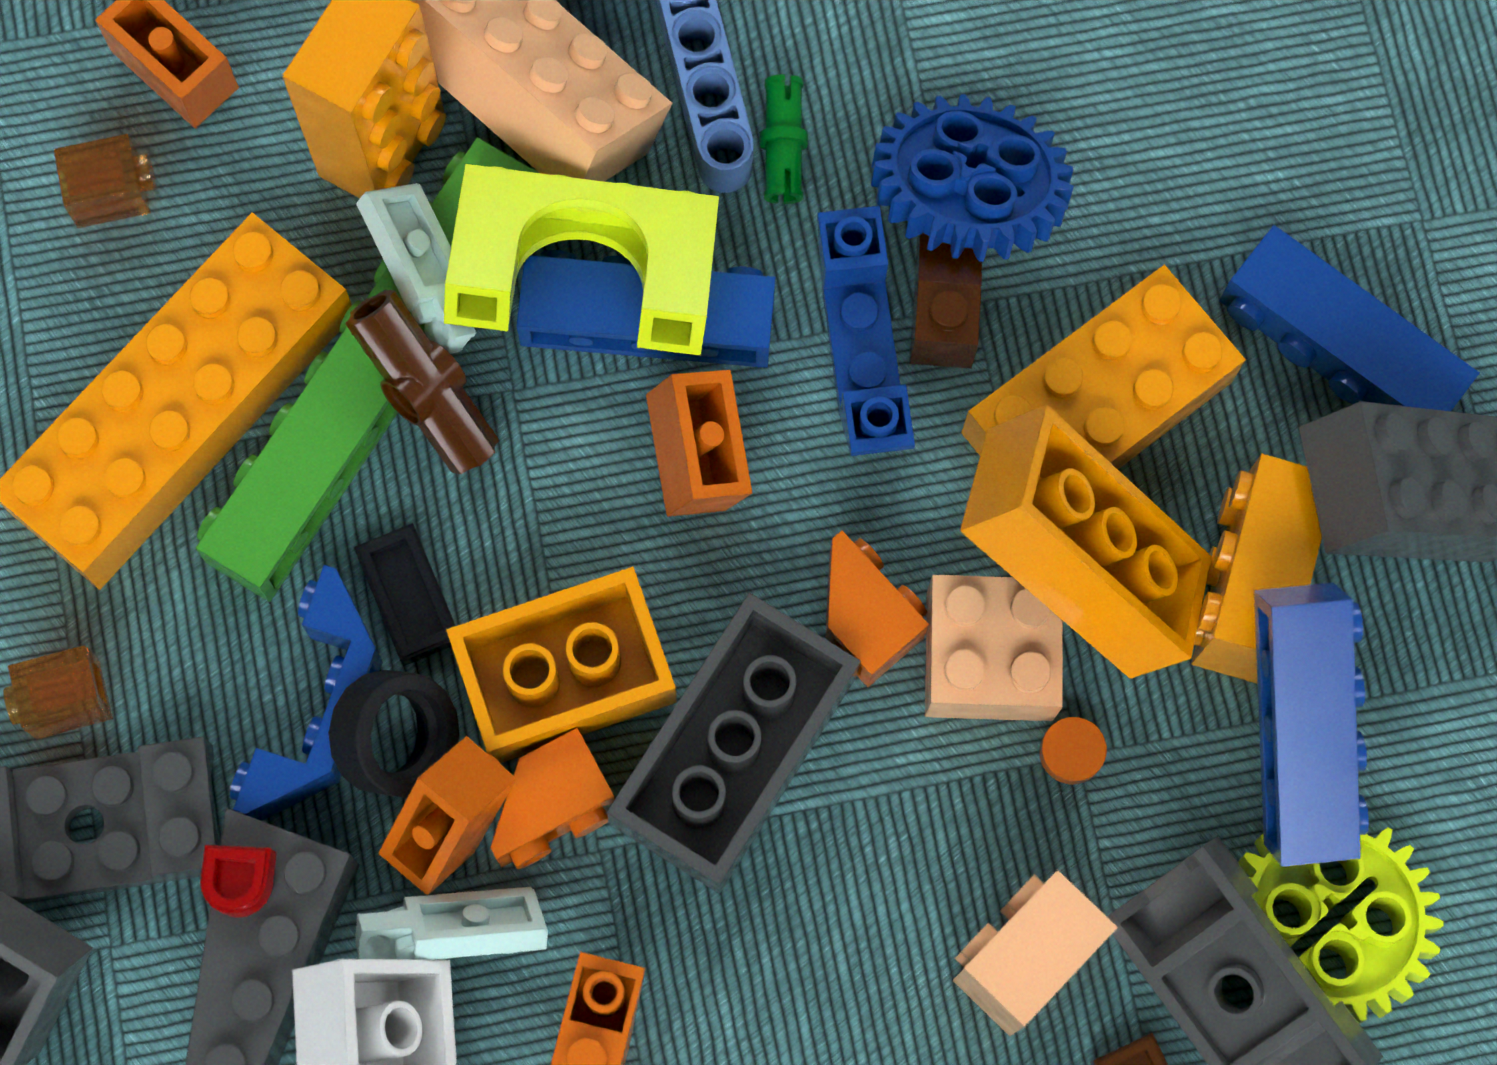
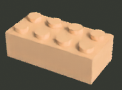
M410 0L420 5L438 83L539 173L559 174L573 178L605 182L649 153L672 106V102L611 50L600 38L595 36L564 9L558 1Z

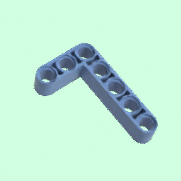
M654 0L698 173L703 183L711 190L720 193L737 191L749 181L753 171V136L717 0ZM692 39H701L711 45L708 49L701 52H693L683 47L687 41ZM714 93L720 95L726 101L717 107H706L696 100L702 95ZM729 148L736 151L741 157L732 163L723 164L715 161L711 155L719 149Z

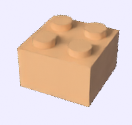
M932 575L927 590L926 603L928 612L926 621L929 623L926 632L925 717L1054 721L1062 708L1063 620L1013 577Z
M1058 870L1045 883L1034 874L1000 910L1009 920L1005 926L998 932L988 922L955 958L964 969L952 981L1009 1036L1025 1027L1118 928Z

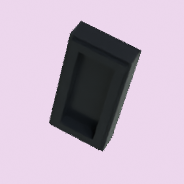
M411 523L355 546L354 550L403 667L452 647L446 629L456 625L414 524Z

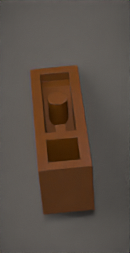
M922 233L917 236L909 364L971 369L979 340L982 262L977 260L972 248H964L958 259L952 258L950 244L944 242L933 251L927 249L929 236Z

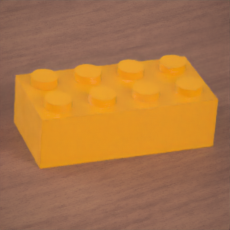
M331 0L282 75L318 176L358 198H361L366 191L408 185L414 172V163L412 162L423 144L431 146L436 141L445 124L446 114L444 113L420 5L410 0Z
M1164 264L970 409L961 434L975 451L981 455L988 429L1047 404L1114 467L1119 469L1230 385L1246 359Z
M1047 404L988 429L960 532L1128 678L1131 679L1191 659L1212 556Z

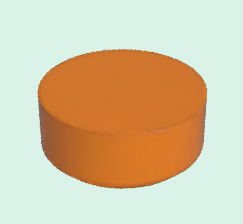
M1080 717L1063 718L1055 722L1043 736L1039 751L1040 760L1046 772L1055 780L1064 784H1081L1093 778L1103 766L1107 754L1106 741L1100 729L1092 722Z

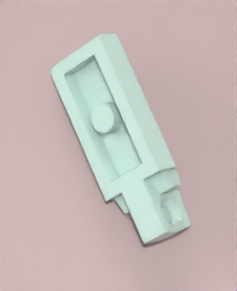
M415 183L364 192L356 205L409 312H412V316L418 325L425 323V334L429 340L438 343L450 354L460 352L471 337L475 336L476 331L474 327L444 324L445 280L451 246L421 185Z
M531 887L404 897V905L388 912L358 914L355 943L359 959L445 960L455 957L545 950L548 930L535 890Z

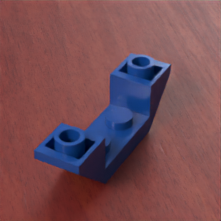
M880 206L818 212L817 224L823 302L839 415L850 455L857 456L914 449L915 441L906 384L900 385L885 283L888 258Z
M327 565L323 566L318 582L309 580L305 586L298 607V616L304 618L302 626L311 639L347 650L345 657L337 655L328 671L324 690L326 693L331 694L323 718L314 716L307 728L302 745V753L309 755L306 764L256 748L251 762L243 761L239 765L230 789V799L236 800L233 811L260 821L340 782L342 775L331 757L328 733L333 708L349 685L364 674L380 671L383 663L336 568Z

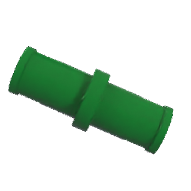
M785 74L773 75L764 80V88L766 89V128L760 131V147L766 150V190L764 191V200L777 204L778 195H783L782 204H794L803 200L802 150L808 147V132L802 129L803 79L791 75L789 77V85H785Z

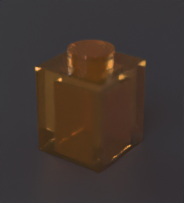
M128 134L54 149L63 204L77 228L151 213L147 191L156 190L153 166L148 153L138 154Z
M86 645L8 665L12 686L4 687L3 689L7 713L13 725L21 724V728L35 739L49 737L113 719L100 660Z

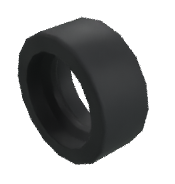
M391 670L364 674L349 685L333 708L328 732L331 757L343 778L359 790L400 798H408L418 777L458 744L460 736L457 710L444 688L431 677ZM393 695H401L409 700L416 714L418 733L414 750L407 762L397 771L391 773L381 770L373 755L371 732L374 718L382 704Z

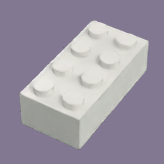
M340 959L292 970L297 1065H457L450 960Z

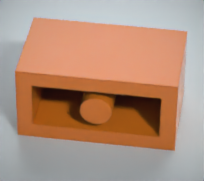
M116 0L95 19L110 51L195 129L239 88L227 57L165 0Z
M731 369L671 374L646 394L667 517L726 511L753 494Z
M466 736L418 777L378 854L424 894L429 895L475 853L517 778L506 770L495 757L486 753Z

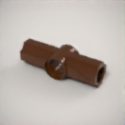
M383 290L379 294L361 302L350 312L351 316L345 325L384 379L381 381L380 387L388 402L404 419L414 425H418L452 473L462 475L474 467L481 466L495 453V446L499 439L463 389L467 379L461 366L445 348L428 339L395 291Z

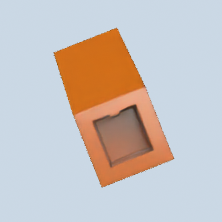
M841 530L832 538L830 549L825 639L861 661L857 676L869 687L925 638L929 623L923 617L928 612L921 600L908 587L901 585L896 589L881 573L880 570L884 568V563L866 541L859 538L853 542Z
M578 727L519 758L514 772V776L517 779L506 797L490 848L501 868L513 862L516 869H522L547 856L552 851L548 844L549 842L572 831L575 838L585 836L608 822L607 811L614 802L615 797Z
M583 952L579 953L551 1065H625L646 970L644 967Z

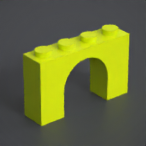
M465 164L445 280L444 324L508 331L517 275L527 258L540 248L555 242L588 240L601 243L621 253L631 262L640 276L643 299L637 348L701 356L707 319L719 196L698 194L691 191H674L635 186L628 183L573 178L559 174L549 175L510 170L497 166L487 167Z

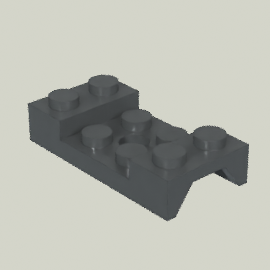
M202 736L138 746L137 752L17 770L1 766L0 891L21 904L201 877L205 845H220L216 830L211 786V772L214 761L213 745ZM83 810H98L104 820L102 833L91 843H76L70 833L72 820Z
M1218 836L1107 916L1118 927L1112 933L1208 1065H1377L1383 1058V1055L1344 1003L1340 1001L1336 1005L1332 1004L1254 900L1252 895L1258 891L1257 887ZM1225 975H1240L1251 984L1254 992V1000L1251 1006L1238 1007L1231 1004L1225 998L1222 991V980Z

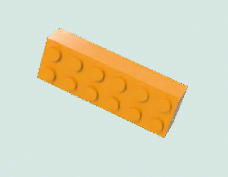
M252 212L0 478V504L97 589L101 590L339 333L342 319L352 306L347 290Z

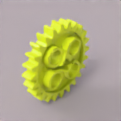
M1389 827L1380 832L1375 838L1367 834L1360 835L1361 859L1337 861L1343 866L1347 876L1346 885L1338 886L1331 884L1324 878L1321 873L1320 863L1281 867L1264 845V836L1262 834L1254 842L1261 856L1246 852L1238 863L1250 876L1249 878L1258 889L1252 897L1290 947L1364 880L1371 879L1375 883V889L1298 957L1332 1004L1336 1005L1342 1001L1360 1025L1366 1021L1367 1005L1375 1015L1381 1018L1392 1011L1389 996L1400 1003H1404L1414 996L1406 979L1421 983L1430 976L1427 968L1417 959H1432L1440 953L1441 948L1424 937L1444 926V921L1425 915V909L1440 899L1439 893L1420 892L1417 885L1427 877L1430 870L1427 867L1410 871L1405 865L1414 848L1408 845L1396 852L1388 848L1393 831ZM1282 899L1289 901L1297 908L1301 920L1299 928L1285 927L1277 921L1272 908L1274 900ZM1367 908L1381 909L1389 916L1393 927L1391 936L1379 935L1371 929L1366 918ZM1329 949L1342 957L1346 966L1344 979L1332 978L1323 971L1319 963L1320 950Z

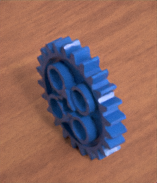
M960 94L957 106H950L940 95L935 98L933 110L928 109L920 102H915L911 117L898 112L895 114L893 127H883L880 143H876L870 183L872 187L878 188L877 205L890 206L889 223L908 221L906 238L911 239L922 233L928 235L927 249L930 251L936 249L942 242L950 244L951 255L955 259H958L964 248H972L977 260L984 262L987 249L994 248L1006 260L1010 257L1013 244L1029 253L1032 251L1035 238L1047 242L1050 239L1053 226L1060 227L1062 225L1074 187L1070 184L1073 167L1064 164L1067 150L1062 147H1051L1055 134L1052 130L1039 133L1034 132L1037 120L1035 116L1027 117L1021 121L1015 119V105L1010 104L1001 112L993 110V103L990 97H985L980 107L971 106L966 94Z

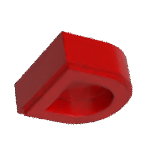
M205 845L201 872V891L207 903L222 914L235 918L250 916L259 911L268 901L273 889L277 852L272 848Z

